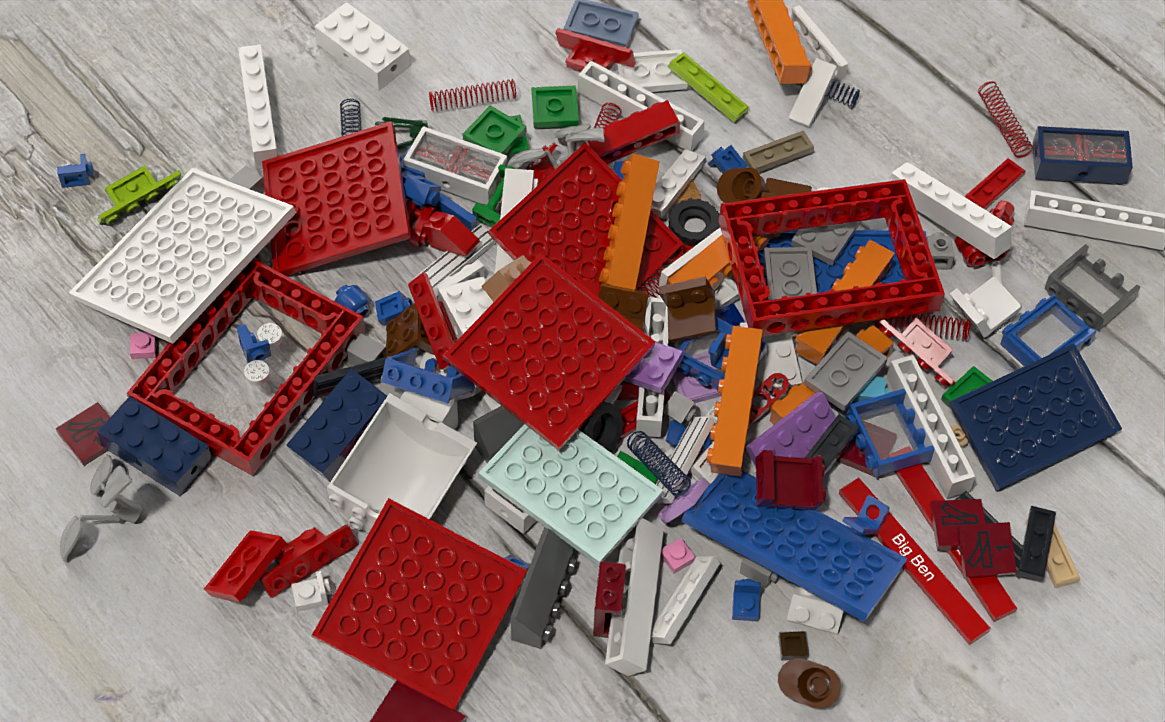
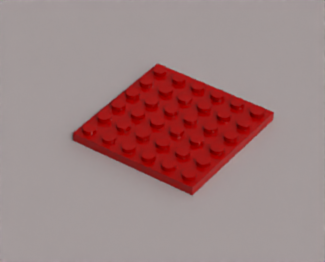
M392 121L262 161L265 195L294 206L296 211L294 216L270 240L273 269L287 276L411 238L396 133Z
M585 142L487 233L513 260L524 255L528 261L532 262L541 253L575 280L588 278L593 280L594 283L601 285L599 278L602 269L606 266L604 253L606 248L610 246L611 239L608 238V233L611 225H614L615 217L612 216L615 204L619 201L617 188L622 179ZM652 210L650 211L636 289L684 244Z
M540 253L443 354V360L560 451L651 351L656 341Z
M388 498L313 631L312 637L411 690L454 710L528 570Z

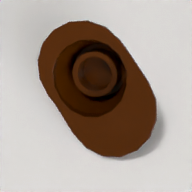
M754 168L728 169L721 175L717 184V194L724 203L759 199L762 196V192L769 191V188L765 186L763 177Z
M796 658L789 660L782 665L778 673V684L783 694L793 701L811 707H829L837 701L841 693V682L836 672L825 665L807 659Z

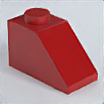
M436 211L422 225L424 232L427 234L426 237L430 247L467 256L480 242L479 238L454 215Z

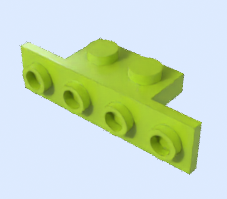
M144 165L105 187L104 190L114 204V207L98 216V224L100 225L103 222L109 224L119 217V213L125 210L128 213L136 209L140 201L144 199L147 201L152 200L159 195L158 191L163 188L167 190L173 188L178 183L177 180H179L181 172L178 170L156 182Z

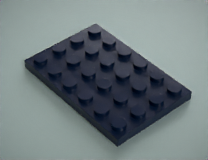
M1074 343L948 403L996 491L1122 430L1120 423Z

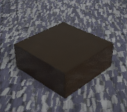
M805 631L779 632L781 661L808 658Z

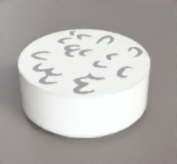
M274 323L264 324L257 331L258 342L268 340L270 348H275L282 342V330Z
M261 360L249 362L244 369L245 379L251 385H263L270 378L269 367Z

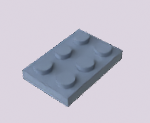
M575 0L563 30H570L573 33L590 36L600 41H607L617 46L627 47L638 21L639 12L590 0Z

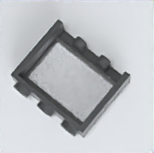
M1085 244L1048 276L1044 289L1051 296L1056 294V298L1069 310L1082 318L1088 326L1100 332L1116 315L1131 302L1135 301L1141 287L1135 285L1129 292L1122 287L1124 276L1121 273H1117L1110 278L1103 272L1106 266V262L1103 259L1099 258L1092 264L1085 258L1089 248Z

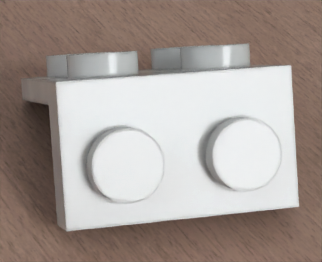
M796 584L787 620L837 634L844 610Z

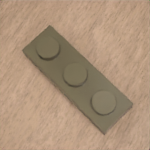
M800 131L743 152V160L748 165V168H754L761 172L812 153L814 145L805 132Z

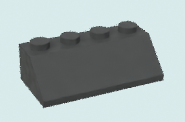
M503 406L473 421L474 441L477 443L475 448L486 463L501 450L524 423Z
M545 527L510 617L511 640L541 649L544 640L548 641L552 632L550 622L552 618H557L561 605V603H558L559 597L566 594L569 583L566 578L568 573H573L577 560L573 558V547Z

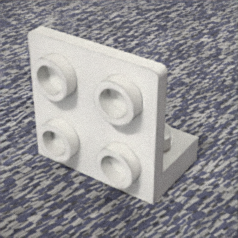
M995 277L989 279L970 295L968 293L963 295L957 288L950 293L957 308L967 319H970L971 324L984 338L1022 309L1021 305Z

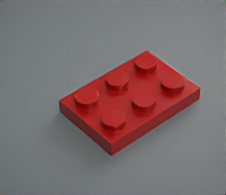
M250 530L204 587V590L209 596L240 603L248 596L250 589L257 580L264 575L271 562L279 556L286 541L278 535Z

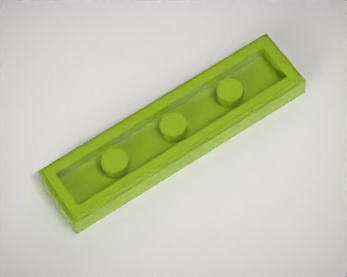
M682 52L670 61L668 68L731 121L736 122L748 112L750 107L686 53Z

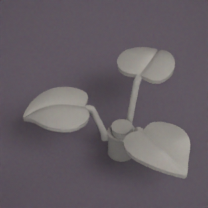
M582 124L557 131L554 134L555 138L566 137L565 140L568 147V156L560 158L559 164H557L549 151L539 148L517 153L509 160L507 167L546 156L556 169L576 151V141L604 142V129H590L591 124Z
M108 454L94 473L90 492L97 495L101 489L105 491L101 506L107 508L111 504L110 512H113V516H73L66 525L60 540V553L64 562H67L69 553L78 541L85 520H113L119 522L121 518L135 523L140 515L141 504L119 496L133 481L122 466H117L112 472L113 461Z

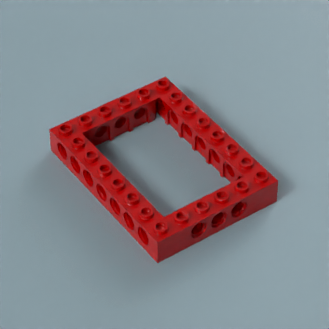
M906 179L721 204L719 225L748 328L762 329V336L935 312L941 309L945 293ZM885 218L905 279L895 283L882 284L880 282L873 286H853L852 289L838 291L830 289L829 292L816 294L808 292L802 296L788 298L787 296H782L780 299L769 300L770 288L766 286L763 276L764 267L760 265L758 246L755 247L752 236Z
M252 259L174 343L169 342L128 390L127 397L131 396L207 444L210 453L253 476L315 397L313 393L314 377L335 371L348 355L347 347L350 342L356 340L361 333L365 334L364 317ZM253 297L321 333V338L312 349L309 348L307 350L306 357L298 366L295 365L290 377L284 384H280L278 392L270 402L264 404L262 412L254 421L252 420L249 423L250 427L240 438L239 431L232 424L229 426L219 421L212 413L207 414L201 411L192 402L187 403L174 395V391Z

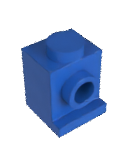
M420 175L407 176L404 184L405 199H413L412 202L420 206H426V204L435 206L440 199L442 186Z

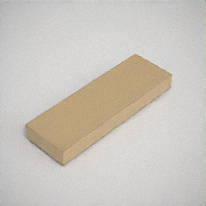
M1054 522L1046 570L1054 588L1078 583L1080 576Z

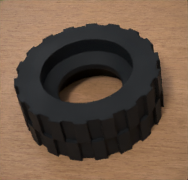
M698 198L682 200L674 206L673 210L671 209L668 228L684 245L695 247L720 228L719 212L708 201H702ZM687 217H698L705 221L706 226L703 231L691 232L684 229L683 221Z
M603 402L579 430L594 440L593 428L597 419L601 416V431L595 442L611 452L619 444L623 432L622 414L614 404Z

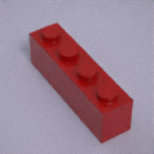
M666 100L661 103H655L643 111H636L629 117L615 120L603 127L604 142L585 140V142L606 164H609L679 134L680 121L670 103Z

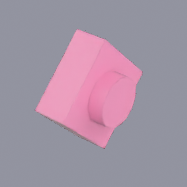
M148 332L131 333V359L156 358V336Z
M682 538L661 549L660 556L673 574L692 564L695 560L694 554Z

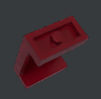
M763 450L755 457L757 506L816 510L825 502L826 489L823 487L825 465L822 463L821 455H815L813 458L773 456L772 450Z
M600 561L594 608L593 637L609 638L612 613H621L626 571L625 564Z

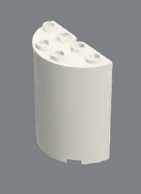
M389 393L328 485V501L348 519V524L356 530L362 529L367 533L371 530L388 498L430 519L477 443L441 422L431 421L426 413Z

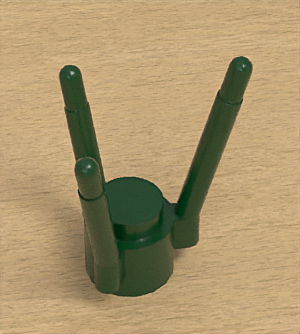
M383 117L382 120L384 122H375L377 126L392 121L394 127L409 128V136L414 137V139L397 144L398 149L413 144L422 127L428 128L427 120Z

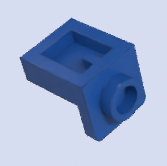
M732 145L726 149H723L722 146L711 154L713 159L707 163L709 166L715 163L722 173L728 169L746 168L748 166Z
M80 154L81 164L57 167L62 188L90 185L89 176L93 175V166L91 161L87 162L85 154Z
M398 291L375 301L378 322L385 325L391 319L396 318L406 308L414 304L412 299L407 298L401 291Z
M246 324L236 327L238 340L247 363L255 360L263 361L271 357L268 340L257 342L254 332L249 333Z
M752 579L735 581L732 620L758 622L760 582H755Z

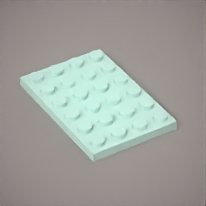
M524 424L478 473V478L543 526L553 531L598 566L600 561L603 562L663 495V490L580 430L558 451Z

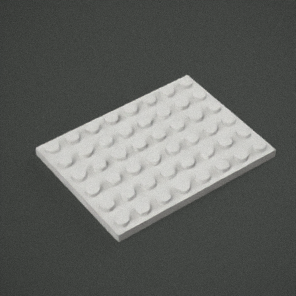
M192 168L69 294L77 302L170 343H174L294 216L296 211L294 206Z

